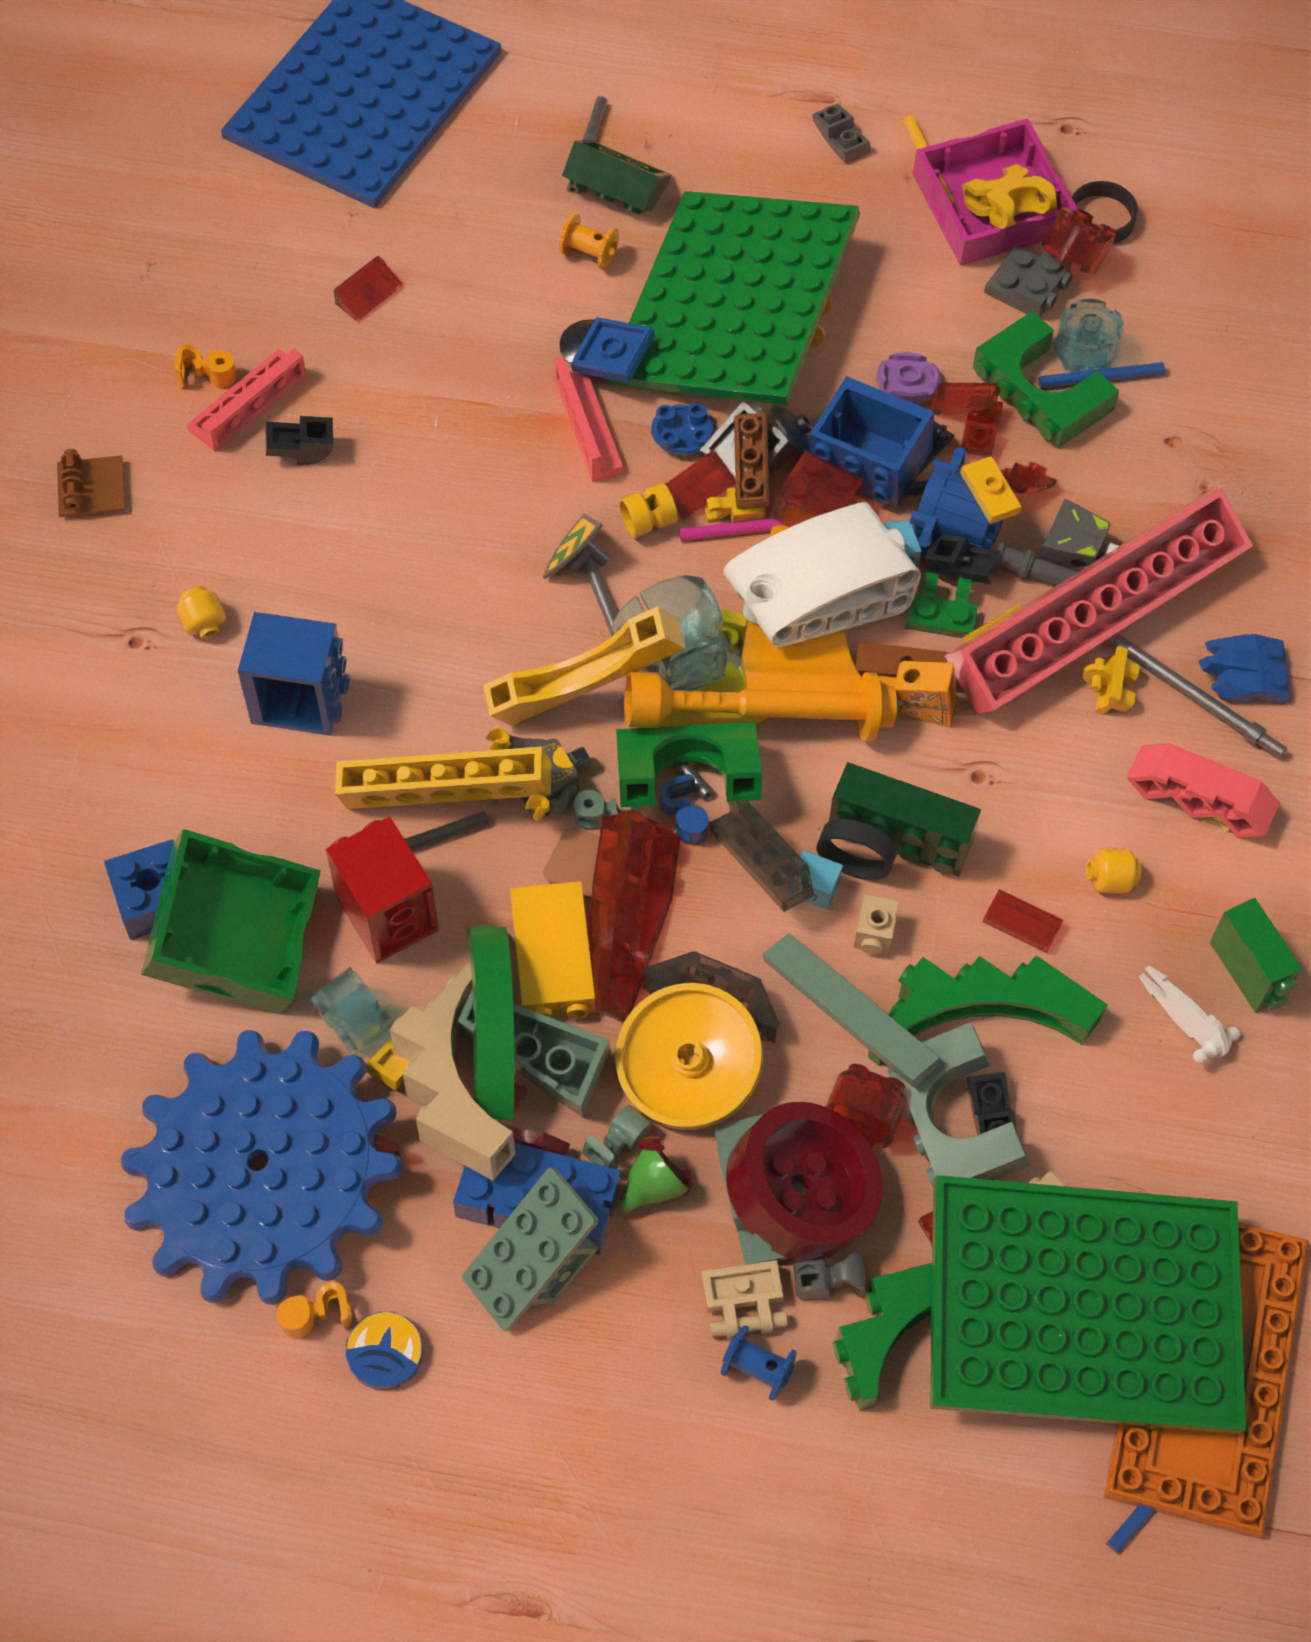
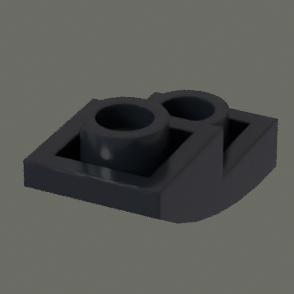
M1005 1072L966 1077L977 1135L1012 1122L1016 1129L1014 1110L1010 1108Z

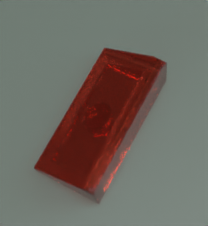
M376 256L334 289L335 304L354 320L358 321L401 288L402 283L380 256Z
M712 450L665 483L673 497L677 512L684 520L707 504L706 500L708 498L717 497L735 484V478L717 452Z

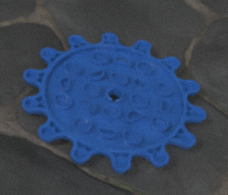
M254 1030L243 1031L238 1036L237 1050L234 1057L226 1064L219 1066L213 1064L205 1054H189L185 1058L183 1066L185 1075L188 1078V1086L185 1091L174 1098H167L158 1094L150 1095L143 1102L142 1112L144 1117L154 1123L157 1129L153 1140L145 1146L129 1148L122 1154V1169L129 1175L145 1178L148 1183L144 1196L127 1207L124 1214L126 1225L136 1231L148 1227L160 1228L164 1234V1241L154 1254L152 1261L153 1269L161 1276H170L186 1264L193 1263L199 1265L203 1271L200 1293L203 1299L209 1303L222 1301L235 1281L241 1278H249L257 1285L258 1296L262 1302L268 1305H275L281 1302L286 1295V1281L290 1272L302 1266L310 1268L319 1279L331 1281L342 1270V1262L336 1251L339 1238L348 1232H357L367 1237L374 1236L382 1230L384 1225L382 1214L368 1203L367 1196L368 1191L375 1183L395 1180L401 1175L403 1170V1162L399 1156L393 1153L381 1152L374 1144L376 1133L382 1127L392 1123L396 1118V1106L391 1100L384 1098L369 1102L361 1101L356 1095V1087L367 1071L363 1058L349 1055L331 1067L321 1066L317 1061L319 1039L310 1031L298 1032L289 1047L278 1054H270L266 1051L263 1037L259 1032ZM261 1153L268 1155L269 1161L264 1169L260 1171L251 1170L249 1163L256 1156L261 1155Z

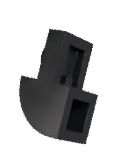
M300 416L299 423L266 422V456L296 457L297 465H310L324 460L333 449V418Z
M938 533L924 558L929 569L933 573L939 574L938 578L957 587L959 577L972 579V582L991 584L1003 561L1000 550L972 547L969 545L967 537Z

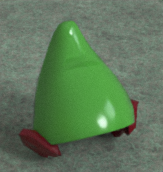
M645 1137L638 1142V1146L643 1150L629 1171L626 1189L618 1203V1208L623 1213H629L643 1205L666 1202L681 1195L687 1196L691 1190L694 1181L690 1170L682 1171L662 1152L665 1147L660 1144V1137Z

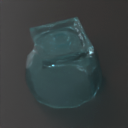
M683 575L663 580L639 593L648 610L658 606L678 617L686 647L685 650L639 669L640 671L658 672L672 690L692 691L725 677L729 643L724 634L721 633L724 619L712 589L703 578ZM634 596L618 612L612 625L614 634L623 627L628 619L645 612L637 596Z

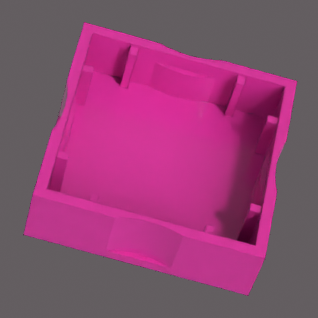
M1028 118L988 129L976 136L956 138L916 150L912 174L959 265L1009 252L1015 245L1026 247L1072 233L1078 208L1061 177L1050 165L1046 150ZM1014 164L1028 169L1029 177L1040 176L1054 186L1057 209L1045 214L1036 212L1018 214L1014 216L1016 224L1005 229L992 225L989 216H978L968 210L965 206L962 189L963 183L974 179L984 181L1000 179L1005 176L1002 169ZM940 176L956 204H951L939 181Z

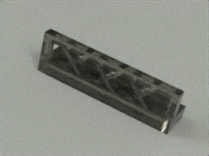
M748 801L728 802L730 812L709 822L711 833L783 912L814 896L809 865Z

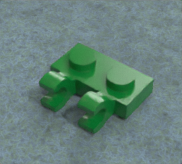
M926 572L922 595L915 594L913 602L909 607L905 629L962 638L972 632L978 606L968 603L972 579L959 577L955 600L953 601L935 598L939 574Z

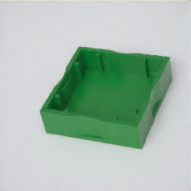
M183 829L171 848L141 975L281 1015L294 1000L303 957L304 931L312 914L321 870L275 856L254 854L232 843Z

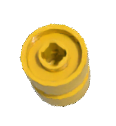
M664 483L646 488L643 495L635 492L619 499L622 520L632 538L651 533L653 526L662 529L678 522L675 502Z

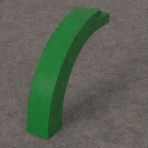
M480 924L476 927L467 928V947L471 965L474 1016L473 1100L493 1119H513L514 1010L508 934L506 927Z

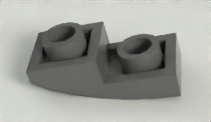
M838 103L812 114L813 121L826 142L845 163L871 152L870 141L854 128V117Z

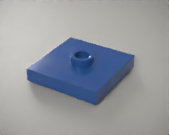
M596 317L570 363L572 371L629 383L655 337L653 328Z

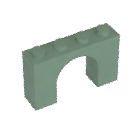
M971 1022L922 1042L940 1057L941 1065L915 1087L911 1086L894 1070L888 1069V1074L895 1090L902 1088L906 1101L900 1103L908 1123L915 1122L919 1134L913 1136L921 1157L927 1155L932 1167L926 1169L932 1187L933 1179L936 1175L995 1180L1030 1166L1020 1137L1012 1122L980 1135L964 1139L947 1136L934 1125L933 1106L939 1092L950 1082L990 1066L978 1034Z

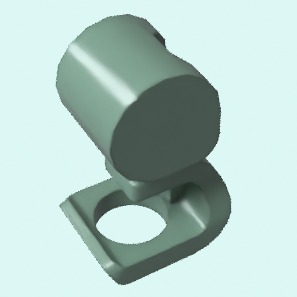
M585 790L577 794L574 799L575 821L583 829H602L607 818H611L615 827L627 832L634 830L639 824V807H631L624 814L620 811L616 798L610 799V802H605L598 792Z
M627 1105L613 1118L609 1125V1133L605 1136L603 1144L594 1136H589L585 1140L582 1154L592 1163L613 1168V1164L620 1155L621 1149L626 1147L631 1152L636 1149L638 1142L649 1134L652 1123L633 1106Z

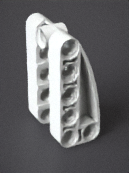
M866 502L816 516L781 531L729 561L723 570L724 576L737 595L745 601L743 606L744 617L748 621L758 624L774 647L787 646L899 615L911 606L921 578L920 571L905 552V544L901 533L894 528L888 530L869 503Z

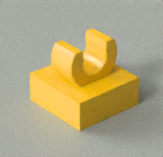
M716 607L712 619L713 646L717 647L720 639L731 641V651L737 649L738 643L743 644L748 622L743 614Z

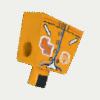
M903 661L899 665L897 677L879 676L881 687H894L897 696V714L899 716L951 727L958 699L954 663Z

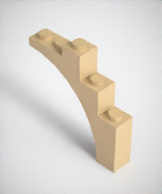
M467 963L458 974H454L450 978L446 988L436 998L429 1001L425 1011L411 1006L403 1016L398 1017L390 1029L394 1053L410 1061L403 1073L407 1097L424 1105L416 1118L420 1142L494 1181L516 1155L513 1131L491 1118L471 1098L461 1082L455 1066V1051L458 1035L461 1030L458 1019L472 990L471 965Z

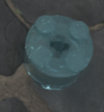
M1081 299L1072 303L1070 308L1061 315L1054 345L1056 355L1062 362V367L1068 372L1111 368L1117 356L1124 330V323L1120 313L1116 309L1113 312L1106 307L1105 302L1097 299Z
M348 967L314 993L315 995L310 998L320 1017L329 1028H333L339 1036V1041L350 1055L355 1051L359 1052L393 1025V1021L386 1010L381 1012L379 1009V1000L351 967Z

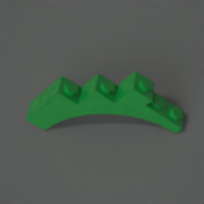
M1037 955L1034 956L1028 965L1022 962L1012 977L979 956L972 965L966 963L960 969L955 979L925 957H922L916 966L909 964L898 980L901 983L898 996L900 999L892 1007L889 1016L913 1036L948 1021L978 1016H1003L1031 1021L1048 1027L1082 1045L1102 1020L1108 1004ZM869 1050L867 1058L880 1065L883 1061Z

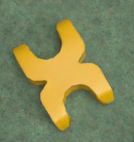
M1018 164L1003 168L1002 171L1005 176L1000 179L990 181L974 179L962 184L964 202L968 210L978 216H989L990 223L1000 229L1015 225L1014 216L1025 212L1045 214L1057 209L1054 186L1040 176L1029 177L1028 169Z

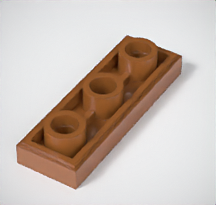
M767 413L734 415L737 509L770 506Z
M858 641L855 669L861 677L865 672L877 673L878 677L880 675L897 677L899 665L903 661L948 663L944 655L949 652Z

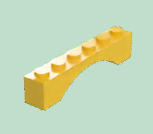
M657 606L628 619L623 627L611 638L581 655L545 667L511 672L484 684L483 687L490 717L513 726L628 675L629 671H637L685 650L686 647L678 617Z

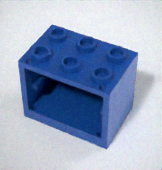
M846 376L810 433L811 472L822 479H830L842 484L850 491L861 492L873 497L874 500L881 504H889L898 508L909 486L914 482L933 450L934 412Z
M260 612L253 613L238 667V675L251 724L331 736L334 723L339 724L342 716L341 695L347 694L350 683L349 674H345L347 659L346 656H342L343 638L338 637L335 623Z

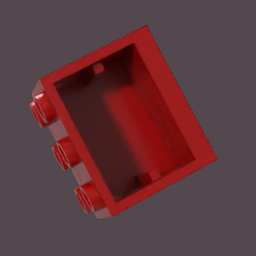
M390 816L381 821L375 820L368 823L363 830L350 837H341L325 849L336 898L376 964L439 931L432 882Z

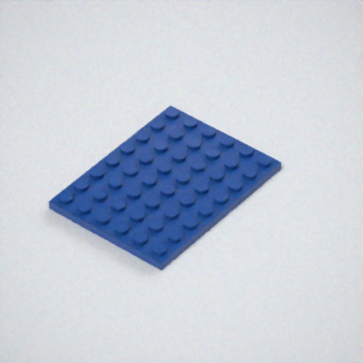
M332 0L221 129L222 138L375 208L501 53V43L404 0Z

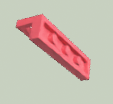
M277 349L187 424L188 431L215 452L306 376L303 355L296 349H292L288 354Z
M564 356L554 358L555 383L592 482L623 474L621 459L589 375L573 372L572 370L569 371Z

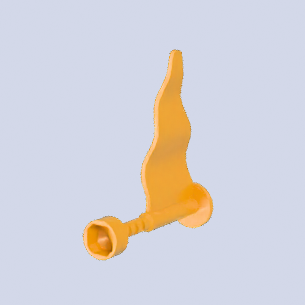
M784 525L774 526L771 529L770 537L790 527ZM748 621L741 660L745 689L740 692L672 690L658 672L629 671L625 683L624 716L627 727L656 728L670 715L671 711L738 713L742 717L857 720L861 740L874 741L878 735L879 728H892L894 726L897 714V696L894 687H881L877 673L865 672L861 678L852 661L844 630L783 647H774L760 626Z

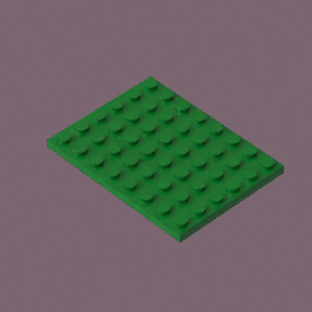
M684 191L629 321L630 324L653 328L655 337L631 381L625 383L607 379L608 384L788 405L859 220V206Z
M936 1175L933 1179L930 1409L1233 1434L1244 1433L1246 1431L1238 1201Z

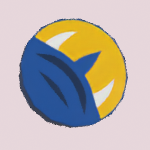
M376 1312L364 1317L353 1327L346 1341L345 1356L351 1372L361 1384L374 1390H392L400 1387V1384L405 1383L407 1380L409 1381L416 1375L423 1361V1342L418 1328L407 1317L395 1312Z

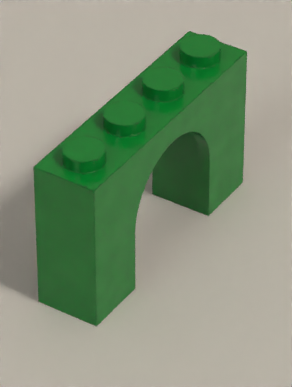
M1031 311L978 346L972 368L981 379H985L996 389L997 394L1002 399H1006L1015 407L1023 419L1028 420L1034 425L1044 439L1049 440L1057 448H1060L1114 411L1119 390L1098 370L1074 387L1059 392L1045 391L1029 383L1021 370L1050 350L1054 330L1034 311Z
M755 722L616 729L621 808L656 806V776L664 768L681 762H700L716 768L724 778L726 802L762 800V771Z

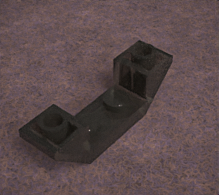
M696 951L645 968L643 972V988L650 995L665 987L685 983L687 978L691 979L693 983L719 988L732 995L740 1003H749L746 1009L757 1026L761 1041L776 1042L780 1022L761 978Z

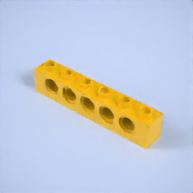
M542 747L337 761L335 795L347 809L530 797L533 793L549 796L551 795L552 763Z

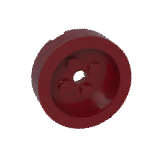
M788 1102L770 1109L741 1135L734 1149L730 1152L727 1162L726 1184L728 1195L739 1220L751 1235L756 1233L765 1242L773 1246L771 1251L790 1259L809 1261L825 1259L837 1254L871 1226L882 1203V1174L872 1147L863 1134L848 1119L832 1109L819 1104ZM793 1177L801 1182L804 1187L807 1186L805 1194H800L793 1189L791 1184Z

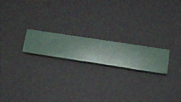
M790 933L763 953L764 962L911 1086L915 1087L941 1065L940 1057Z

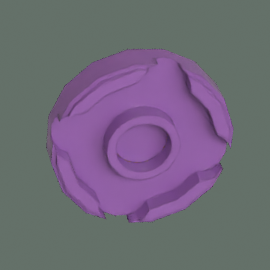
M901 352L890 355L888 360L882 361L879 364L876 382L879 390L918 404L930 400L937 393L941 375L934 363L931 365L926 361L927 357L912 352Z

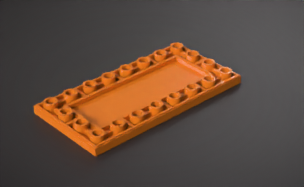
M1238 1222L1246 1431L1242 1434L1117 1424L1104 1497L1135 1506H1147L1165 1514L1261 1538L1264 1535L1308 1240Z

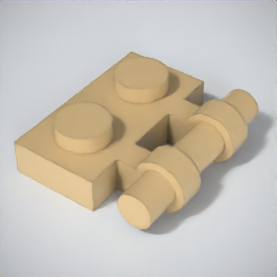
M777 1260L701 1271L707 1313L722 1310L724 1318L721 1321L709 1322L711 1338L726 1336L727 1339H732L739 1332L740 1328L745 1325L749 1327L748 1332L760 1331L761 1334L773 1333V1328L788 1326L786 1312L771 1313L769 1303L783 1301ZM756 1305L758 1315L736 1318L735 1308Z

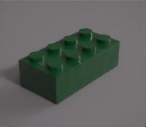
M847 762L833 794L829 821L850 819L871 825L892 839L897 847V854L904 860L913 863L920 862L933 867L939 873L954 874L960 877L974 840L981 809Z

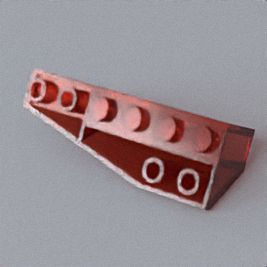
M634 810L602 818L590 908V955L597 1011L622 1023L625 1022L634 1008L672 902L681 835Z

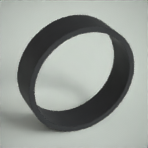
M1094 181L1078 188L1072 196L1075 204L1088 197L1105 196L1123 204L1131 216V220L1125 226L1115 230L1092 228L1076 216L1073 232L1078 237L1092 244L1112 245L1123 241L1131 234L1135 225L1138 206L1134 196L1126 188L1108 181Z
M835 819L827 822L823 827L816 846L820 857L843 865V874L865 880H879L887 877L891 872L897 855L895 843L885 833L871 825L850 819ZM831 839H844L862 844L879 854L883 860H868L851 855L837 847Z

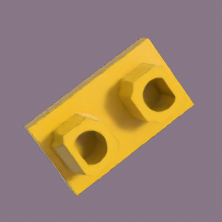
M1118 646L1115 655L1111 657H1105L1104 659L1096 658L1094 664L1086 666L1083 670V679L1091 684L1092 691L1097 692L1095 712L1104 715L1111 708L1126 712L1135 703L1136 693L1124 688L1123 683L1131 685L1136 681L1140 665L1127 659L1128 649Z

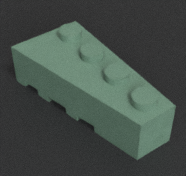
M471 990L458 1023L462 1034L474 1041L473 991ZM513 1004L514 1070L583 1118L611 1052L609 1039Z

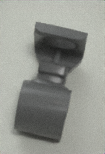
M852 1253L845 1260L835 1263L834 1267H829L823 1259L802 1261L793 1266L796 1297L801 1300L824 1299L830 1295L829 1291L831 1288H842L843 1283H849L854 1286L856 1294L860 1298L865 1297V1293H867L864 1259L860 1253Z

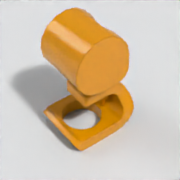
M189 344L181 345L177 349L174 371L179 388L185 387L186 368L194 364L196 376L202 377L207 375L210 383L216 388H228L236 382L235 362L231 353L223 350H211L207 358L203 359L201 351Z
M333 1281L326 1283L317 1291L316 1302L314 1303L308 1301L303 1295L285 1299L277 1310V1319L283 1332L288 1337L294 1339L307 1336L312 1331L317 1318H320L321 1321L328 1320V1305L333 1299H339L341 1323L345 1330L350 1329L353 1326L350 1303L343 1286Z

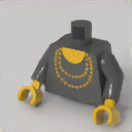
M493 727L485 737L486 740L494 741L489 750L542 747L552 763L551 795L544 796L533 793L530 797H520L525 805L524 809L529 811L533 820L539 822L543 816L565 814L580 790L577 771L591 765L590 757L585 748L580 747L566 754L557 739L520 738L510 736L502 727Z

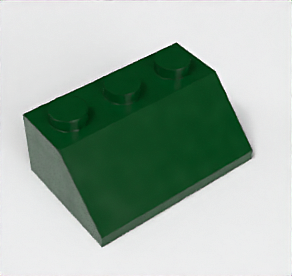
M576 140L573 143L562 176L570 179L569 185L577 189L586 191L587 187L598 191L597 197L608 202H614V199L625 203V209L641 214L642 210L651 211L669 183L672 174L592 140Z

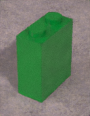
M1256 898L1224 911L1210 941L1211 946L1255 1013L1265 1008L1272 1011L1281 1007L1288 1001L1287 996L1289 992L1296 986L1295 981L1302 971V967Z

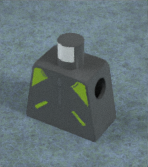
M1064 498L1044 542L1040 558L1080 571L1113 551L1119 545L1106 541L1111 526L1109 521Z

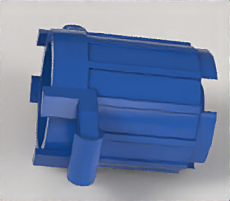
M959 447L953 451V458L950 464L934 459L932 465H935V468L924 490L918 511L913 510L910 524H913L914 533L921 535L918 538L921 555L923 556L927 554L937 533L967 537L970 546L991 549L1003 525L1004 519L992 524L989 523L960 474L961 467L966 462V451L963 448Z

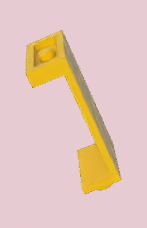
M581 881L510 888L522 1007L551 1018L567 1016L572 1019L586 1017L588 1014L595 1013V995Z

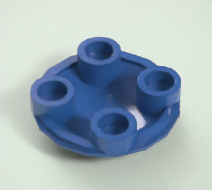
M700 403L691 405L678 404L674 406L661 405L656 410V416L652 420L651 427L654 441L662 449L680 455L699 453L700 449L713 436L715 430L711 418L707 415L706 407Z

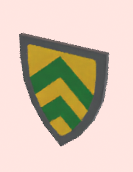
M584 513L554 552L543 578H548L565 565L572 572L576 573L590 556L601 566L607 564L611 556L592 540L603 525Z

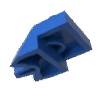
M1245 634L1210 640L1205 643L1207 650L1214 655L1207 656L1198 662L1204 672L1218 677V681L1212 684L1211 689L1225 700L1247 705L1256 698L1283 705L1291 699L1283 640L1258 634Z

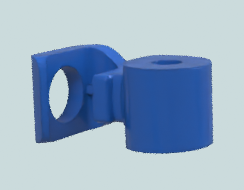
M690 774L667 780L661 785L659 809L668 815H676L675 830L682 842L687 845H698L707 837L709 824L707 812L700 806H690L689 797L678 801L673 800L694 791L695 779ZM685 784V785H683L682 787H680V788H678V789H674L675 787H677V786H679V785Z

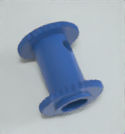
M746 1325L742 1326L739 1332L732 1338L725 1352L720 1371L721 1375L726 1376L731 1367L771 1386L772 1390L768 1399L773 1401L788 1383L795 1367L794 1362L797 1352L792 1349L785 1359L747 1340L746 1336L749 1327ZM770 1367H771V1368H773V1369H775V1370L770 1371V1370H768L767 1368H770Z

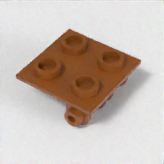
M75 449L64 451V454L61 456V462H57L59 517L125 510L122 455L81 459V456Z

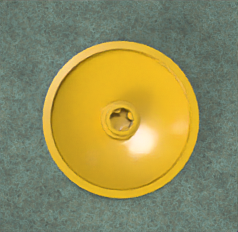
M676 984L649 995L629 1014L620 1030L616 1043V1071L626 1096L648 1119L673 1129H703L730 1118L749 1100L762 1072L763 1046L760 1033L752 1016L732 995L706 984Z

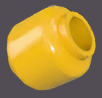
M204 586L194 587L183 592L180 595L181 600L176 606V611L184 630L189 635H200L201 639L210 638L220 632L219 627L226 619V614L218 595L213 590H208Z
M1103 847L1096 851L1093 859H1088L1086 877L1088 880H1092L1095 890L1100 893L1127 894L1132 890L1133 886H1137L1140 882L1141 863L1138 858H1135L1131 850Z

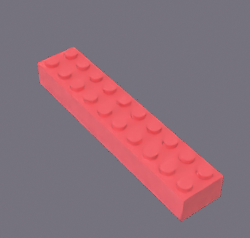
M1220 488L1208 492L944 656L948 663H954L955 676L976 713L981 714L995 711L1253 547V544L1223 489Z

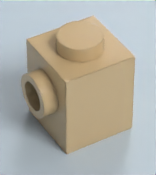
M864 894L854 948H859L863 952L872 955L889 954L899 901Z

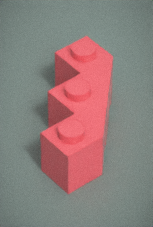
M1170 743L1142 745L1126 777L1144 799L1173 797L1190 818L1219 816L1237 838L1266 836L1280 804L1262 781Z

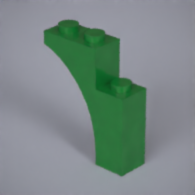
M932 1263L872 1278L869 1292L865 1293V1298L871 1316L877 1315V1317L839 1326L837 1340L833 1341V1349L838 1364H845L848 1377L844 1378L846 1392L850 1401L856 1400L859 1411L875 1407L878 1397L880 1371L894 1345L914 1325L931 1315Z

